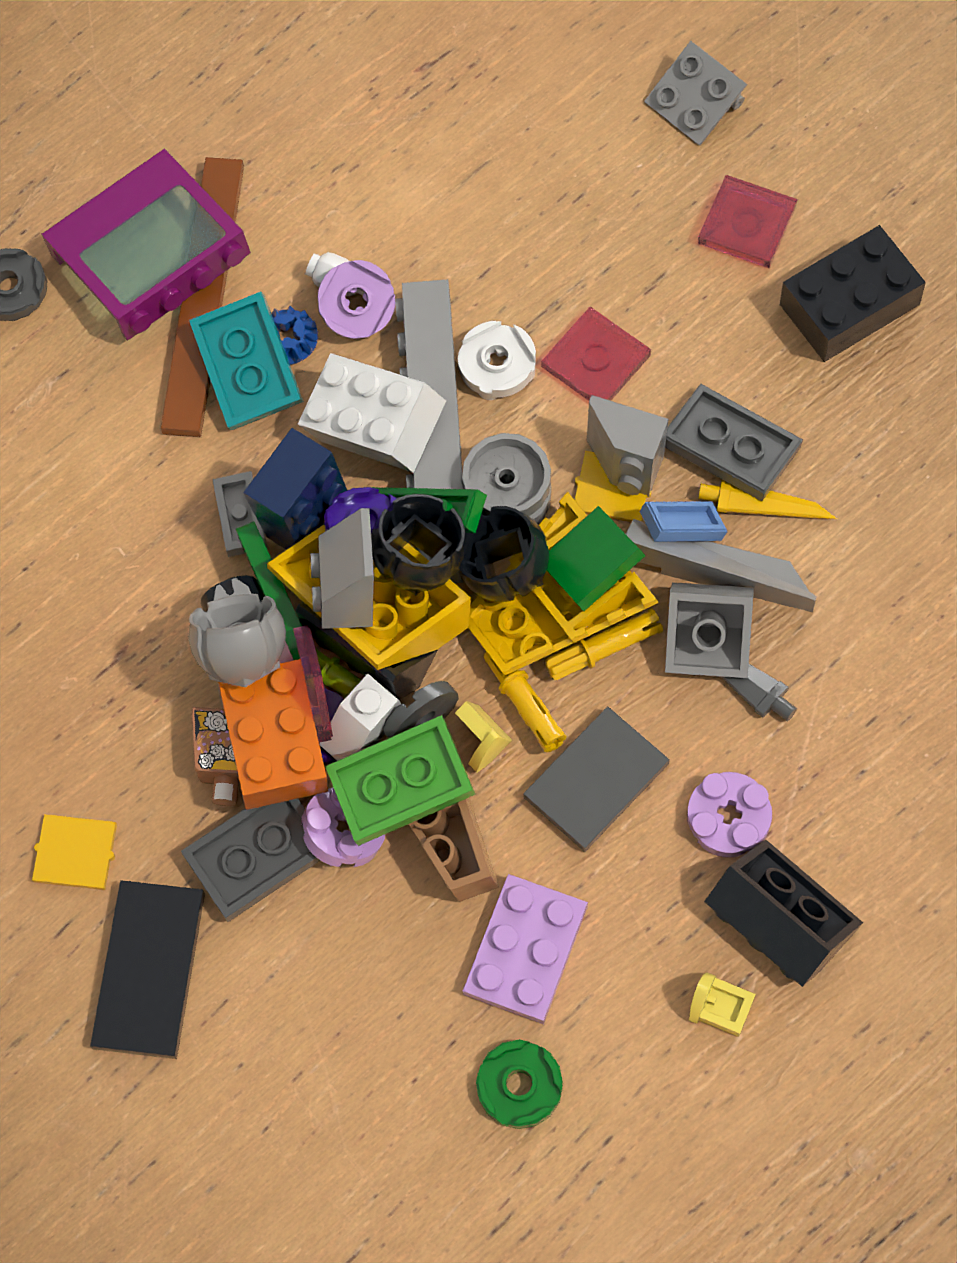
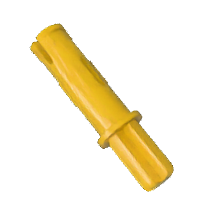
M651 608L647 612L587 640L581 639L577 641L576 645L548 657L545 660L546 669L553 680H559L586 666L592 669L595 667V663L601 659L663 632L661 623H656L659 621V617L654 609Z
M485 652L484 659L500 682L499 691L510 698L527 726L538 739L544 752H552L558 749L564 743L563 741L566 740L567 736L527 681L529 678L527 672L516 670L505 676L489 654Z

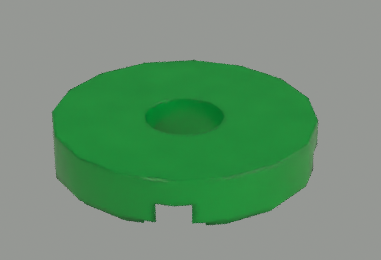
M514 1040L500 1044L486 1055L479 1068L476 1086L479 1102L489 1117L502 1126L523 1129L537 1126L552 1115L560 1103L563 1080L560 1066L548 1050L530 1041ZM516 1073H524L532 1080L530 1091L524 1095H514L507 1088L509 1078Z

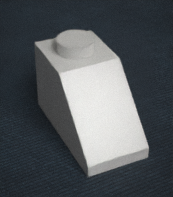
M367 674L339 705L319 745L337 761L373 746L385 735L383 728L387 718L397 706L402 704L387 689Z

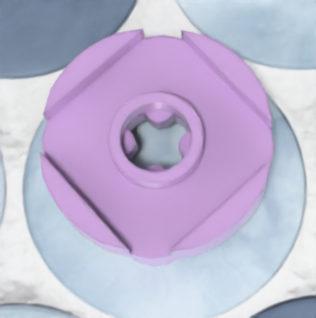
M363 260L344 262L332 268L325 275L319 286L317 295L319 313L326 325L336 334L350 339L368 338L382 330L393 315L395 294L390 283L391 281L387 274L373 263ZM357 289H361L364 291L363 299L367 301V305L365 308L358 306L355 311L351 310L348 307L350 301L345 298L346 293H355Z
M723 772L720 774H709L695 788L690 797L687 810L689 828L698 839V843L706 851L721 857L744 855V852L752 850L763 842L769 832L772 820V807L768 799V792L764 786L740 773ZM728 805L735 806L736 812L741 813L742 817L741 819L734 818L731 824H726L723 822L724 816L717 813L720 808L724 809Z
M329 788L328 792L316 794L308 803L301 822L305 831L303 839L310 852L322 862L336 867H340L342 863H355L354 867H358L371 861L380 849L385 835L358 846L350 831L345 830L341 833L336 829L337 821H347L334 788Z

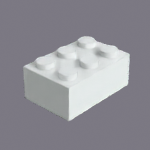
M330 353L298 425L323 443L414 473L446 400L425 382Z

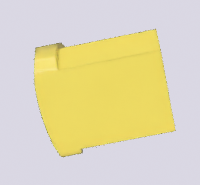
M466 701L455 714L482 741L468 763L478 773L491 763L512 739L479 705Z
M706 972L697 984L690 1008L689 1021L696 1024L698 1021H701L739 1037L756 994L716 978V975Z

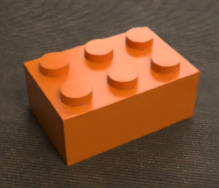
M300 659L280 663V668L246 687L218 681L246 810L328 792L326 771Z

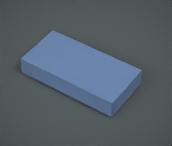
M712 501L645 502L640 510L654 542L722 541L728 532Z

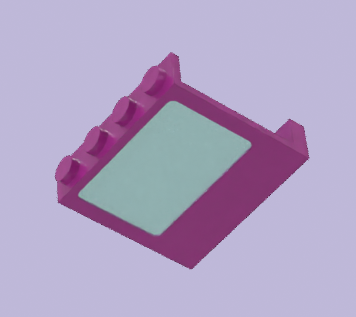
M165 148L41 234L55 261L59 265L64 262L116 319L122 335L127 341L138 333L147 330L153 322L167 312L178 308L184 300L198 290L209 286L215 278L229 268L241 263L251 253L243 230Z

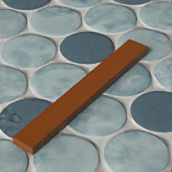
M205 157L201 187L236 222L244 172L243 160ZM199 204L197 206L188 262L226 234ZM228 270L215 278L209 286L198 290L181 303L161 423L163 434L191 437L202 436L210 377L189 320L222 307Z

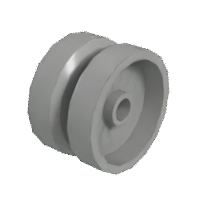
M500 433L486 437L471 449L463 465V488L478 489L487 495L482 514L485 516L490 515V510L493 506H508L533 518L537 524L541 523L550 508L551 467L546 453L537 443L520 434Z

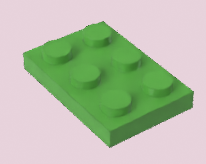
M442 715L325 766L353 839L358 846L476 795Z

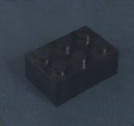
M878 225L785 280L782 284L780 306L820 358L826 362L919 306L926 282L884 229Z

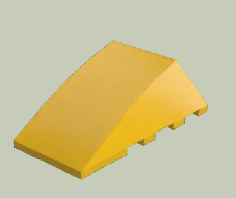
M568 491L560 499L559 504L561 506L550 519L545 517L539 524L545 534L549 550L588 516ZM522 552L513 555L509 559L511 564L504 573L516 569L524 560ZM546 571L542 579V586L536 587L526 596L517 594L513 601L494 602L477 596L470 605L468 628L506 676L659 602L635 572L628 571L588 609L583 611L550 573Z

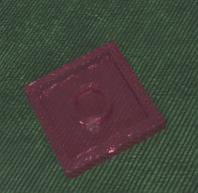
M726 175L700 231L698 244L770 268L796 209L798 199Z
M589 307L541 360V367L588 401L591 395L611 401L651 356V349L595 309Z
M308 626L293 628L298 658L301 663L319 743L332 740L333 733L322 673L311 630Z

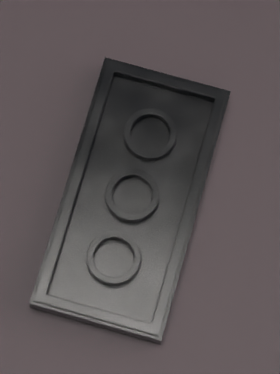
M120 880L90 1044L92 1049L177 1059L205 897L203 889Z

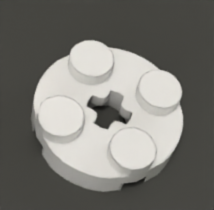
M501 321L485 322L471 329L462 341L463 345L458 353L460 375L465 384L473 391L479 393L481 398L485 400H495L498 397L502 398L513 395L522 390L535 376L536 351L534 343L530 336L516 325H513L514 328L507 325H501ZM496 353L499 357L506 355L507 358L504 360L503 365L495 366L489 364L491 361L490 355Z

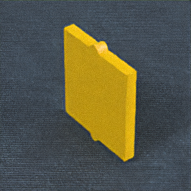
M585 451L580 476L575 478V484L578 485L575 501L586 514H590L599 506L611 519L632 522L635 519L642 522L640 510L646 502V498L649 497L641 493L629 495L619 490L616 485L610 483L595 453Z
M44 814L40 840L34 846L37 856L32 881L35 883L105 890L110 861L115 859L112 849L117 823Z

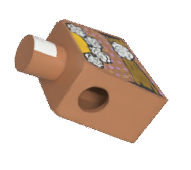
M192 707L195 772L200 782L213 784L211 801L213 804L235 806L237 803L238 786L241 785L225 711L220 708Z

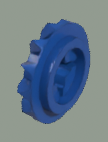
M291 306L280 311L274 308L272 317L276 328L284 331L293 328L295 338L286 337L283 341L281 340L290 365L303 361L314 351L317 345L318 331L315 321L308 316L305 310L301 312L294 310Z

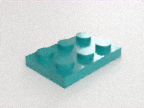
M261 291L189 320L227 427L231 431L303 402L265 295Z

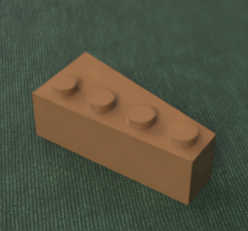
M470 798L408 824L448 888L459 902L499 888Z

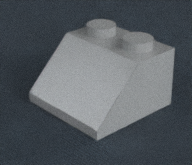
M591 395L588 409L587 442L599 460L610 483L616 485L619 490L626 494L638 495L641 493L649 497L664 458L669 419Z
M361 508L319 535V553H311V578L320 579V586L312 587L313 612H321L322 629L373 627L374 572L369 508Z
M672 582L669 598L665 673L748 678L754 588Z

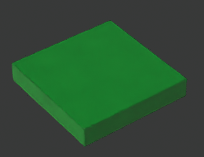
M598 506L549 550L547 571L576 604L585 611L641 561L645 554Z

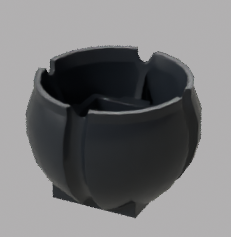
M411 494L395 499L392 505L387 510L384 509L377 518L371 533L372 556L380 574L385 578H393L395 586L410 591L415 596L421 591L433 590L444 585L460 569L466 552L465 529L457 511L454 508L445 511L443 509V500L430 495ZM410 541L432 559L427 564L414 563L399 551Z
M493 506L491 507L490 515L485 516L481 514L476 533H465L466 552L458 571L463 582L478 596L494 602L513 601L517 594L526 596L536 587L543 585L542 579L549 563V549L543 530L533 518L512 507ZM521 552L523 553L524 560L516 569L496 576L494 562Z

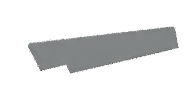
M635 519L632 520L626 535L645 554V557L639 562L662 568L661 574L705 585L754 588V598L809 612L814 610L816 596L809 592L790 561L710 541L654 542L646 523Z

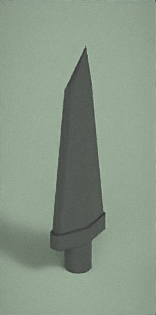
M750 664L748 667V678L721 677L762 718L773 710L783 719L789 721L797 711L794 705L783 698L789 687Z

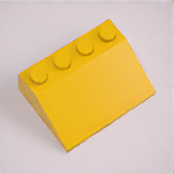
M324 525L267 563V569L312 610V587L320 586V579L311 578V553H319L318 536L325 532ZM407 543L399 551L414 563L427 564L429 562L410 543ZM373 560V627L332 629L379 670L438 650L469 627L471 597L450 579L441 587L421 591L415 596L412 592L395 586L393 578L383 577ZM315 612L319 617H321V612Z

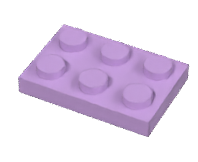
M508 874L464 986L463 995L544 1024L586 913L588 902Z

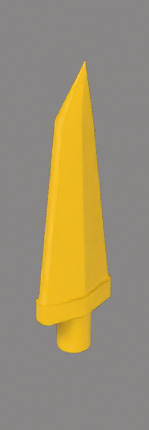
M721 480L720 486L702 483L700 485L698 499L718 502L717 512L837 519L816 502L771 490L764 500L760 501L724 480Z

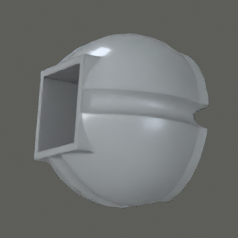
M258 594L228 596L208 602L207 612L203 611L202 608H197L190 615L188 633L190 649L197 664L209 674L210 680L246 687L280 668L279 659L285 646L286 629L283 617L277 609L274 599L265 596L262 602H260Z

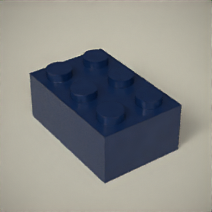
M291 428L243 493L265 536L287 550L324 525L325 512L332 505L333 499L340 493L348 490L332 452L294 428Z

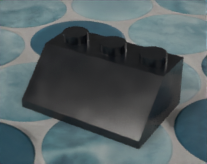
M302 602L298 604L296 609L304 632L313 637L321 647L330 650L344 660L352 670L364 676L369 674L398 700L420 687L438 651L435 650L377 670L334 629H322L321 617L313 612L308 605Z
M766 839L730 865L704 901L714 910L719 919L733 926L747 939L754 949L764 953L779 966L781 972L787 978L796 981L802 987L826 966L863 924L857 916Z

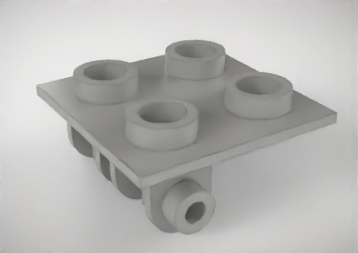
M690 41L644 102L701 146L729 108L732 107L737 110L742 105L745 98L741 93L747 84Z

